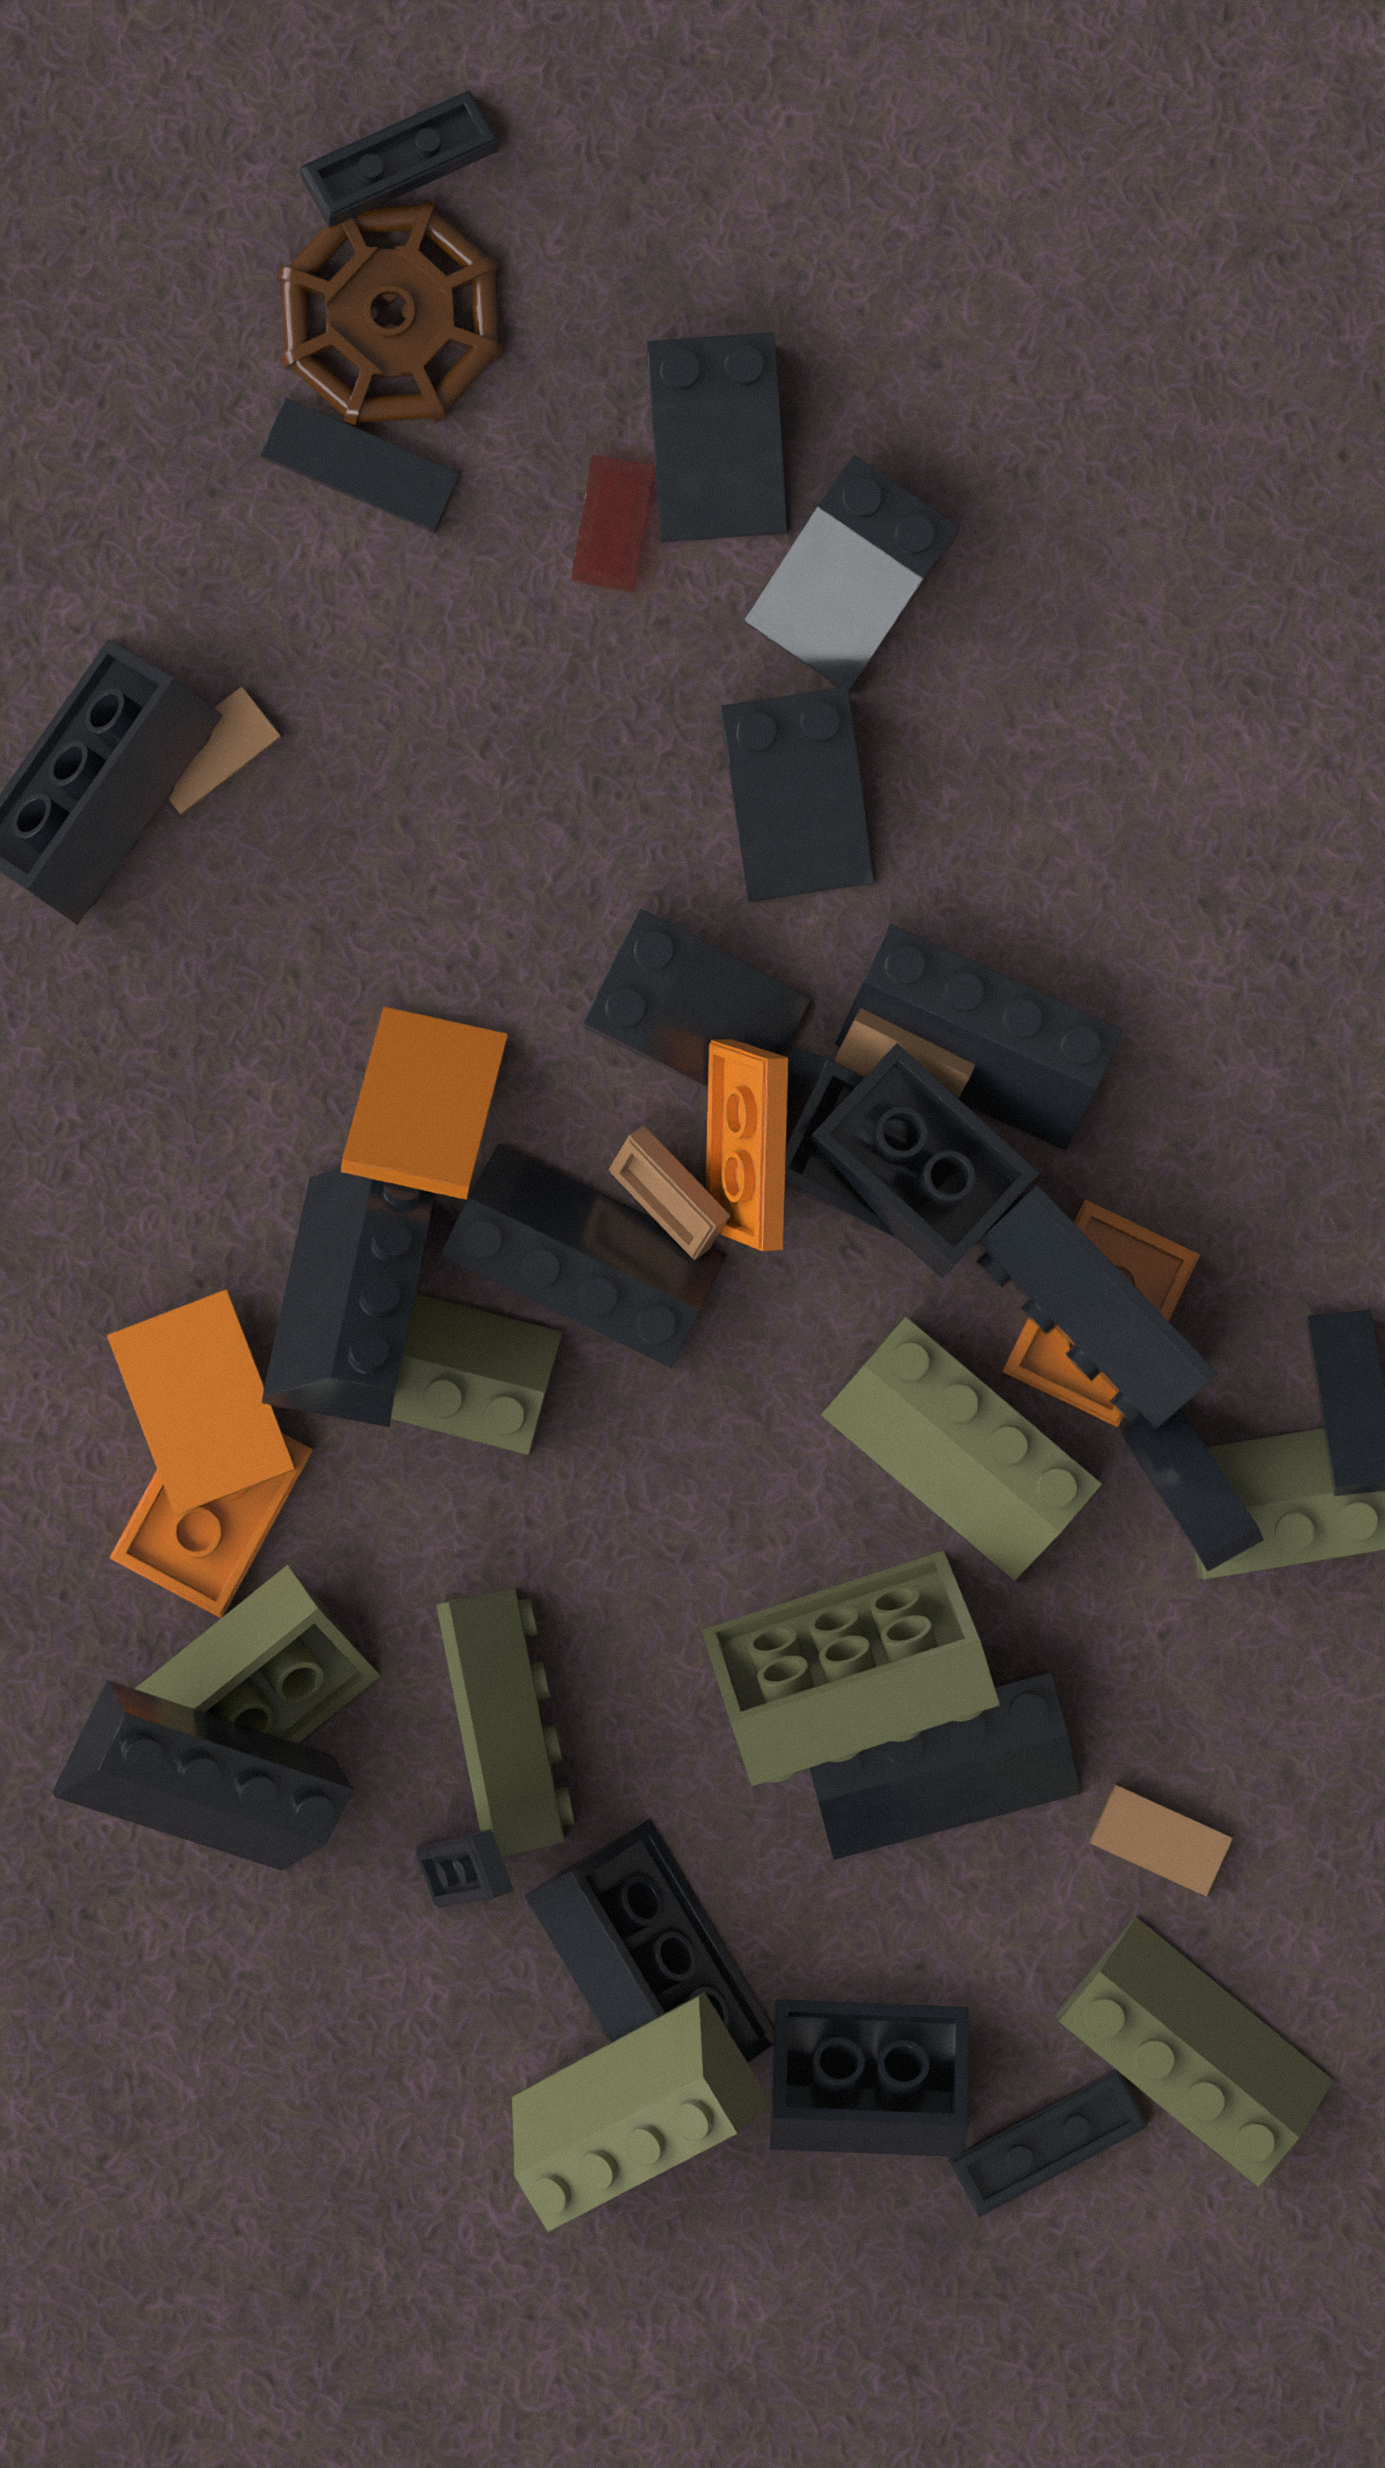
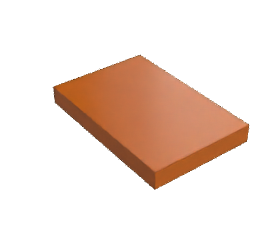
M383 1006L343 1154L341 1172L467 1200L508 1034Z
M714 1039L709 1043L706 1190L731 1215L720 1234L761 1251L783 1250L788 1058L733 1039Z
M1084 1200L1073 1223L1169 1321L1200 1254L1090 1201ZM1027 1318L1002 1373L1118 1427L1123 1416L1109 1401L1117 1392L1100 1375L1092 1382L1089 1381L1070 1362L1065 1353L1072 1346L1055 1328L1048 1335H1045Z
M229 1290L220 1291L107 1335L175 1515L296 1470L273 1406L262 1403L265 1385Z
M283 1433L296 1470L175 1515L157 1470L115 1546L110 1559L217 1617H224L314 1449Z

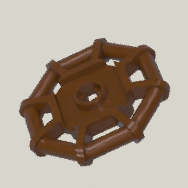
M424 200L422 205L375 207L331 228H328L326 225L288 267L281 266L276 280L281 283L284 353L280 356L281 363L285 370L292 369L344 416V423L353 427H357L359 422L433 419L436 424L447 418L445 412L493 360L500 361L505 347L500 344L497 296V273L501 270V267L495 256H486L436 210V203ZM411 231L407 245L395 246V249L379 250L378 247L367 248L361 236V233ZM428 236L463 269L448 276L439 270L421 253L426 237ZM348 239L355 253L330 281L315 277L314 275ZM472 285L474 333L455 327L453 292ZM307 293L324 297L327 310V332L309 340ZM397 298H400L406 303L401 311L405 321L400 326L396 327L390 323L383 328L375 323L379 318V312L374 306L380 299L392 303ZM450 343L468 349L433 388L425 371ZM334 348L360 372L354 390L325 366L317 356ZM399 377H413L421 393L368 396L374 378L395 379Z

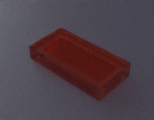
M592 455L571 582L634 592L655 465Z

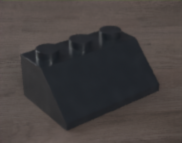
M776 1999L771 2083L770 2149L963 2157L968 2128L969 2007Z

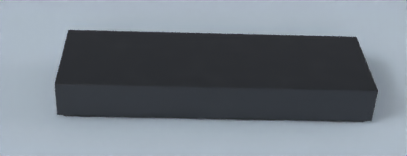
M468 90L300 166V177L328 228H331L498 152L499 141L471 91Z
M286 397L260 453L261 458L434 534L461 477L459 472Z
M1369 1309L1310 1315L1307 1318L1308 1338L1334 1496L1385 1491V1389L1372 1311Z
M1181 1408L1157 1429H1151L1143 1421L1137 1428L1131 1427L1121 1433L1132 1455L1207 1572L1264 1541L1258 1525Z
M491 1829L439 1839L416 1848L417 1851L415 1853L434 1905L438 1908L494 1899L514 1891Z
M1114 2069L965 2149L963 2157H950L948 2160L978 2217H981L1147 2128L1148 2124L1122 2075L1118 2070Z

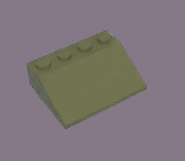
M944 1551L702 1630L751 1786L764 1782L785 1781L793 1777L798 1771L828 1761H846L856 1756L862 1750L889 1741H907L916 1737L923 1730L950 1721H968L979 1716L984 1710L1000 1705L979 1636Z

